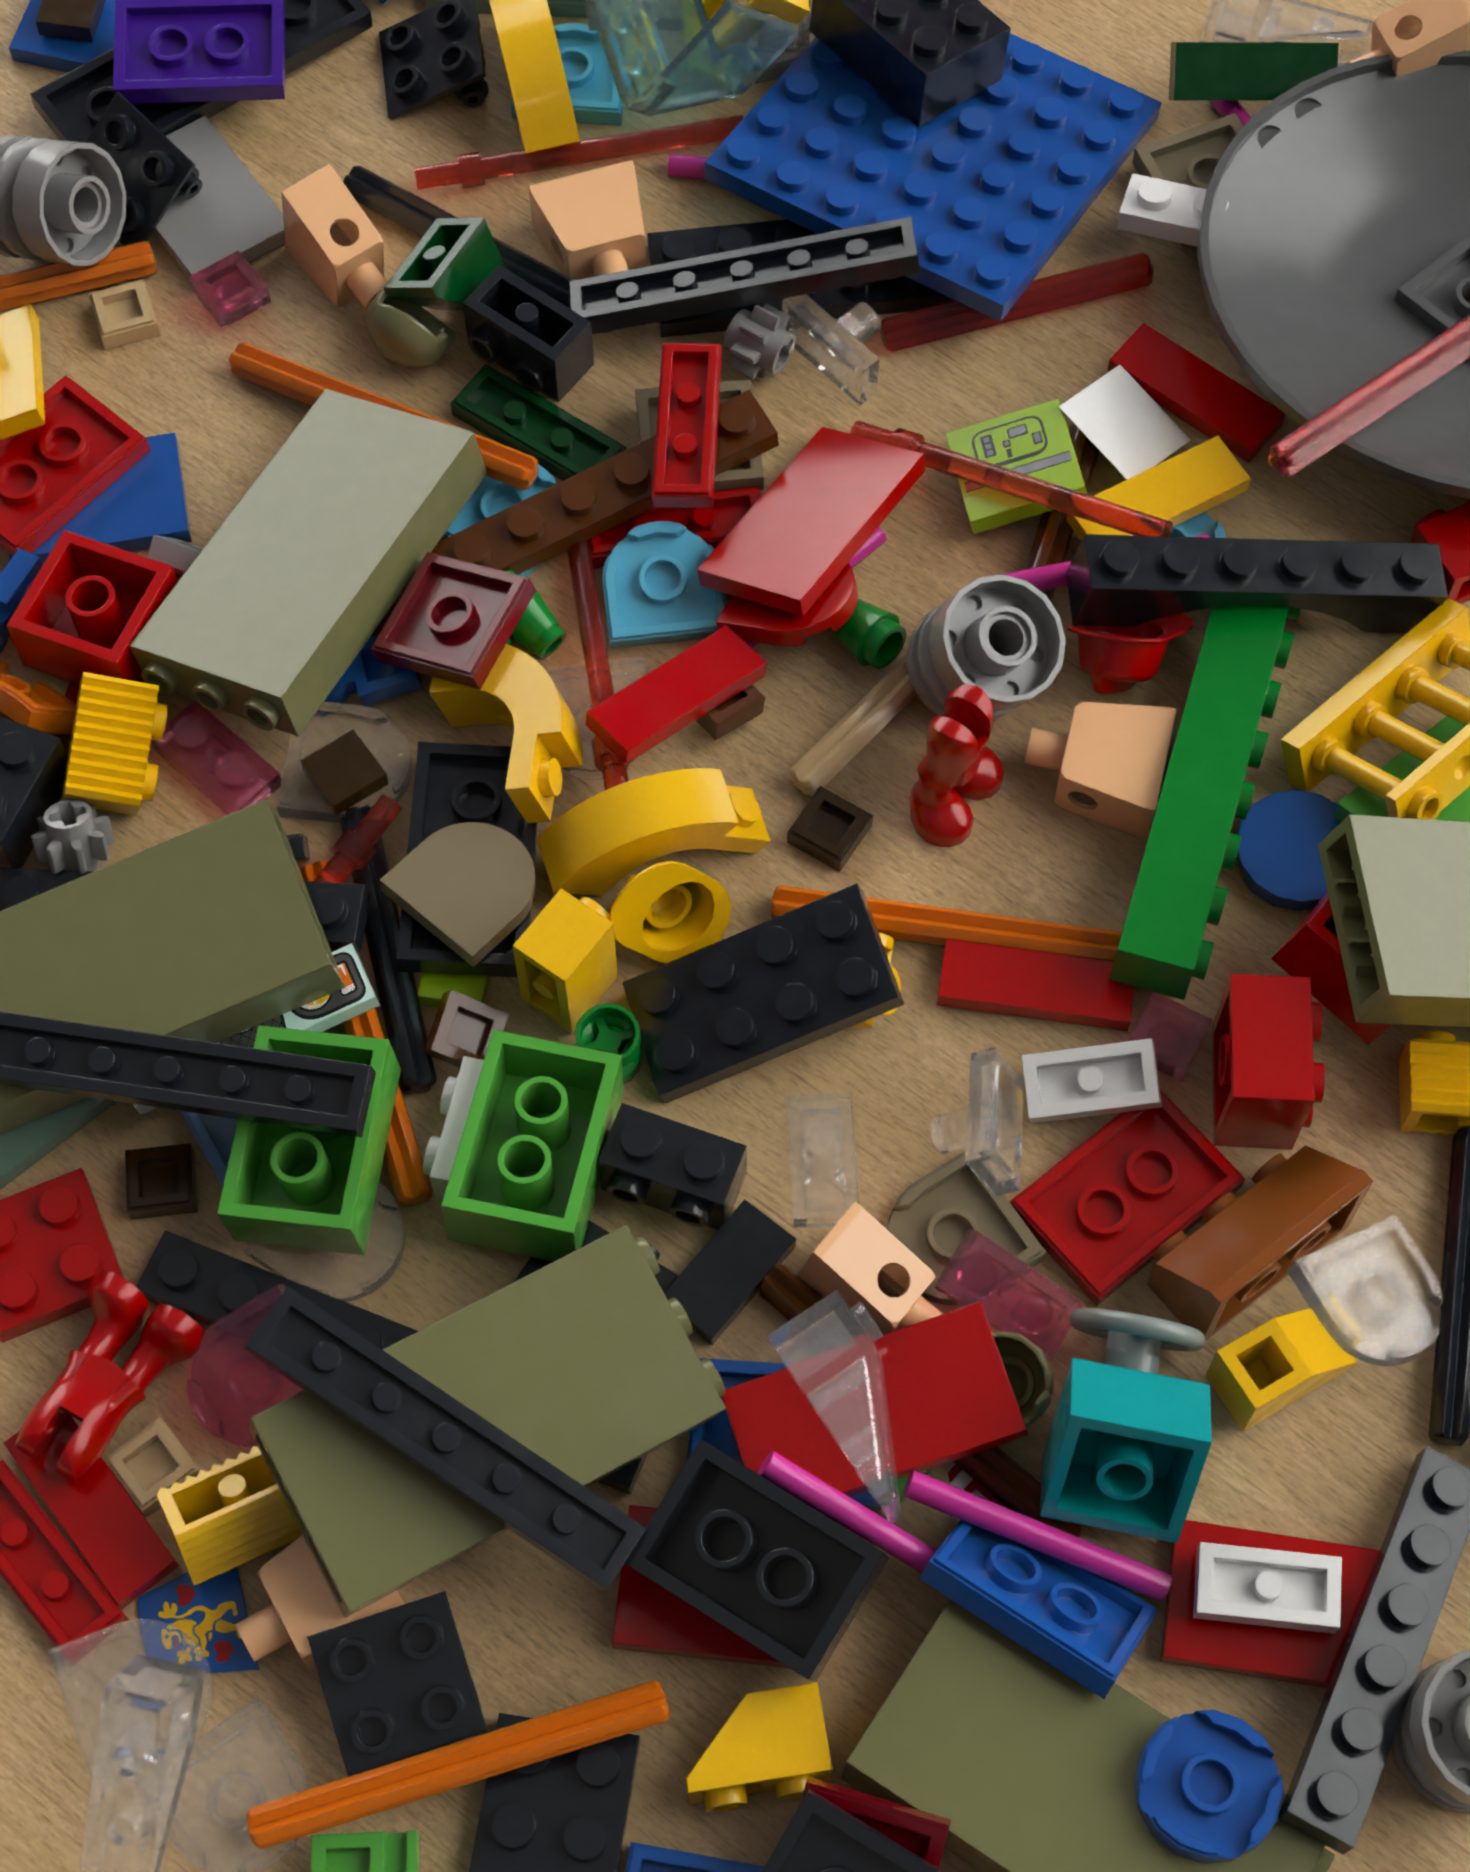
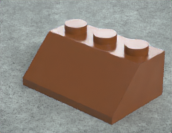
M1306 1145L1289 1159H1286L1281 1153L1275 1155L1253 1175L1251 1180L1256 1185L1239 1198L1233 1192L1227 1193L1205 1212L1202 1217L1206 1222L1205 1225L1189 1237L1183 1231H1179L1156 1250L1152 1256L1156 1263L1147 1285L1182 1324L1200 1330L1205 1336V1341H1207L1348 1228L1373 1183V1180L1365 1171Z

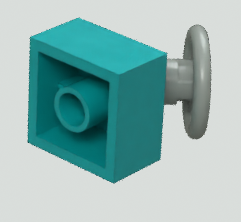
M1075 1309L1069 1316V1322L1074 1329L1107 1339L1104 1363L1077 1358L1071 1359L1042 1456L1040 1516L1178 1543L1212 1444L1210 1384L1159 1375V1357L1161 1349L1186 1352L1198 1351L1205 1345V1336L1196 1328L1165 1319L1108 1309Z

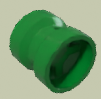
M611 1003L596 1005L585 1011L578 1020L575 1030L577 1046L622 1055L623 1085L628 1083L639 1072L642 1062L641 1036L638 1021L632 1012L621 1005Z

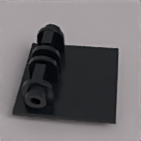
M445 0L379 32L388 117L391 120L451 92L467 107L474 108L483 104L484 98L489 93L487 81L484 79L486 77L485 58L483 56L484 49L481 42V25L478 18L476 0Z
M116 92L86 140V143H94L108 152L121 171L126 189V219L118 241L125 246L142 241L147 242L175 197L184 195L190 199L199 193L203 183L199 179V170L195 167L196 165L120 92Z
M446 1591L307 1636L348 1777L487 1731L480 1701L471 1678Z

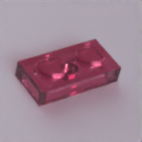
M197 701L191 702L165 725L162 741L151 740L154 751L226 815L267 799L283 785L280 773Z
M968 1230L934 1285L935 1289L962 1307L981 1301L989 1325L998 1331L1022 1334L1043 1350L1047 1361L1052 1360L1071 1328L1069 1322L1070 1314L1075 1309L1083 1308L1085 1305L1084 1302L977 1230Z

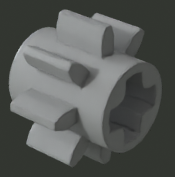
M765 304L763 308L756 305L753 312L747 309L740 310L732 319L724 337V347L735 354L730 367L753 380L757 375L763 378L767 371L778 374L789 361L796 343V336L784 329L790 316L768 304Z
M77 799L63 800L51 805L45 811L43 817L37 818L40 832L31 835L38 861L49 860L52 873L57 874L62 870L79 871L80 873H86V871L94 872L100 868L103 860L110 859L107 845L115 842L109 816L97 817L93 804Z

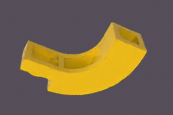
M489 0L525 153L580 141L547 0Z
M506 644L480 690L432 676L429 694L451 727L500 724L514 728L505 791L527 823L551 821L554 796H558L562 790L561 768L581 767L583 748L580 730L575 717L547 671L529 654Z
M692 768L661 772L614 786L571 808L536 838L553 892H558L562 888L570 894L603 896L637 867L667 854L692 849H712L756 854L771 841L753 789L726 785L721 769Z

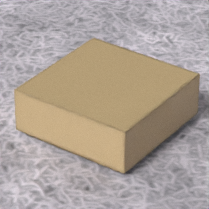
M144 279L88 293L105 350L161 335Z
M161 1417L104 1458L146 1518L161 1507L157 1498V1493L161 1487L170 1489L174 1481L183 1483L187 1475L197 1477L200 1471Z

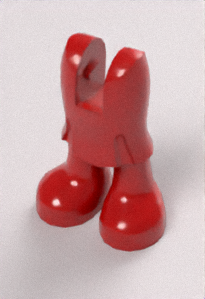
M965 684L955 688L944 701V716L934 717L930 722L927 731V753L917 767L919 779L911 790L909 802L910 818L917 834L926 842L938 847H952L962 844L970 836L974 817L971 807L963 798L973 800L991 798L1000 790L1004 777L1001 760L993 750L985 746L992 731L993 706L988 695L978 686Z
M105 1270L99 1271L88 1289L87 1299L94 1315V1323L87 1338L78 1351H70L64 1370L32 1408L22 1424L15 1443V1447L35 1459L50 1445L69 1415L81 1421L82 1423L67 1443L56 1466L57 1473L73 1482L88 1472L98 1461L126 1415L146 1399L144 1392L168 1366L191 1359L207 1339L206 1333L201 1326L190 1316L175 1307L159 1304L150 1314L148 1300L134 1284L122 1276ZM145 1323L137 1346L123 1367L120 1368L112 1360Z

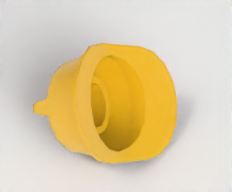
M663 861L643 868L638 874L631 873L627 879V884L621 889L612 905L609 921L614 925L615 939L623 946L655 961L667 964L718 942L729 925L732 906L728 892L714 878L684 863Z

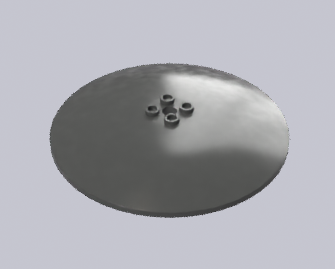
M1464 50L1442 56L1437 65L1396 77L1392 70V60L1389 55L1362 59L1330 69L1294 86L1272 100L1254 115L1232 139L1217 163L1208 185L1198 226L1197 255L1201 284L1210 314L1224 343L1247 376L1293 422L1324 444L1366 467L1396 480L1434 492L1470 499V304L1465 300L1470 299V51Z

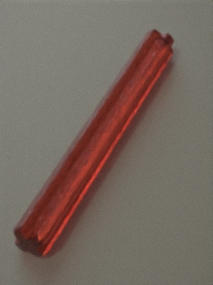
M1141 252L1033 280L1001 322L955 300L884 318L880 323L881 339L886 350L894 352L1149 286L1152 283L1154 275L1153 265L1149 256Z
M1470 315L1274 443L1270 448L1271 454L1268 456L1270 466L1276 468L1282 477L1294 475L1470 357Z

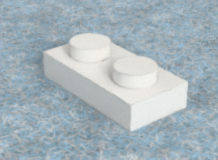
M1132 173L1119 212L1117 229L1198 247V226L1207 189Z
M1152 1038L1022 1055L1028 1116L1032 1124L1162 1107L1155 1045Z
M463 1056L458 1077L449 1076L443 1088L440 1113L446 1116L441 1137L432 1136L430 1138L423 1164V1173L430 1176L436 1200L443 1201L484 1060Z
M1200 1542L1196 1548L1193 1618L1335 1634L1340 1629L1342 1557Z

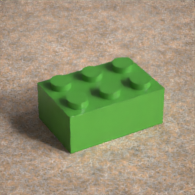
M258 1025L253 1048L371 1065L376 1075L363 1136L360 1138L238 1119L217 1215L236 1241L365 1256L401 1073V1067L389 1039Z
M493 1029L441 1204L447 1240L553 1262L582 1248L600 1182L598 1159L619 1111L624 1092L622 1055Z

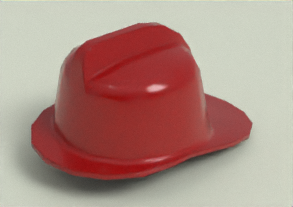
M1176 614L1134 627L1068 625V631L1077 633L1079 664L1083 672L1092 676L1094 690L1102 694L1118 693L1131 689L1136 682L1154 679L1159 671L1168 641L1192 629L1193 620L1184 614Z

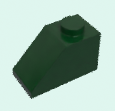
M436 218L385 285L384 290L387 297L434 310L464 311L463 302L498 265L505 268L485 218Z

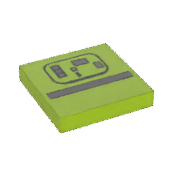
M1059 398L946 433L973 534L1088 499L1064 413L1059 408L1061 405Z

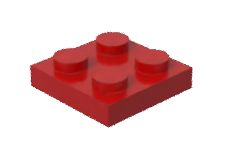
M82 1167L0 1200V1340L2 1343L89 1308L90 1304L87 1299L88 1289L99 1271H110L125 1278L88 1178Z

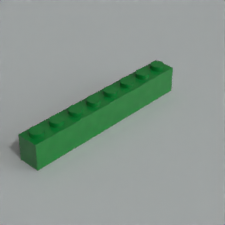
M1269 605L1212 608L1109 980L1185 1000L1191 978L1205 979L1214 943L1202 940L1206 923L1218 926L1228 889L1216 886L1220 870L1232 873L1242 836L1230 833L1234 818L1246 820L1255 784L1244 781L1247 766L1256 769L1260 767L1269 733L1257 730L1261 716L1270 719L1273 717L1282 683L1270 679L1273 667L1285 669L1294 634L1285 632L1283 629L1286 618L1294 621L1298 620L1300 608Z

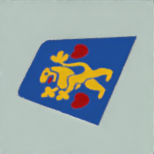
M237 1567L195 1586L187 1572L139 1597L137 1603L149 1668L154 1676L259 1670L258 1661L254 1662L235 1625L248 1617Z

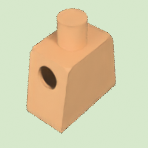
M1408 0L1377 17L1372 23L1371 52L1347 61L1346 64L1362 59L1389 55L1392 60V70L1395 76L1399 77L1437 65L1442 56L1464 50L1470 51V0Z
M633 160L529 186L532 224L562 274L578 280L646 266L645 231Z
M328 164L281 192L285 248L334 305L343 306L357 297L367 310L372 300L388 283L384 277V242L336 171Z
M1080 702L1075 704L1069 735L1032 727L1024 764L1060 771L1054 803L1058 807L1133 836L1148 839L1157 807L1177 709L1163 706Z
M856 1201L813 1251L797 1274L800 1279L871 1339L890 1333L895 1327L901 1329L943 1314L921 1296L936 1277L933 1271ZM879 1287L885 1289L889 1293L890 1297L885 1295Z
M301 1535L264 1564L257 1572L272 1604L235 1625L254 1662L292 1641L302 1661L310 1671L317 1669L307 1636L404 1605V1602L398 1590L344 1618L303 1535Z

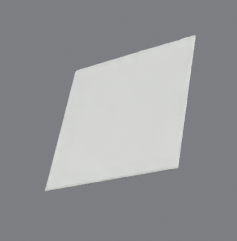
M1118 365L1059 406L1066 416L1126 480L1158 465L1191 441L1121 365Z

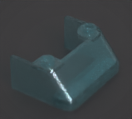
M588 0L621 103L626 109L645 116H654L741 96L799 35L796 25L731 0H727L709 21L701 0Z

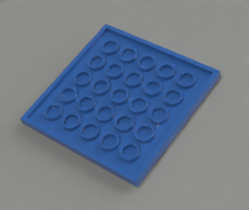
M1010 33L1002 80L923 125L917 126L838 55L815 37L705 161L703 179L816 234L912 216L921 273L907 275L906 277L1001 322L1156 122L1162 102Z

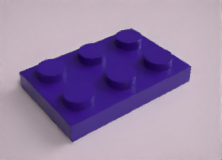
M115 0L114 95L116 92H120L131 104L285 99L284 0Z

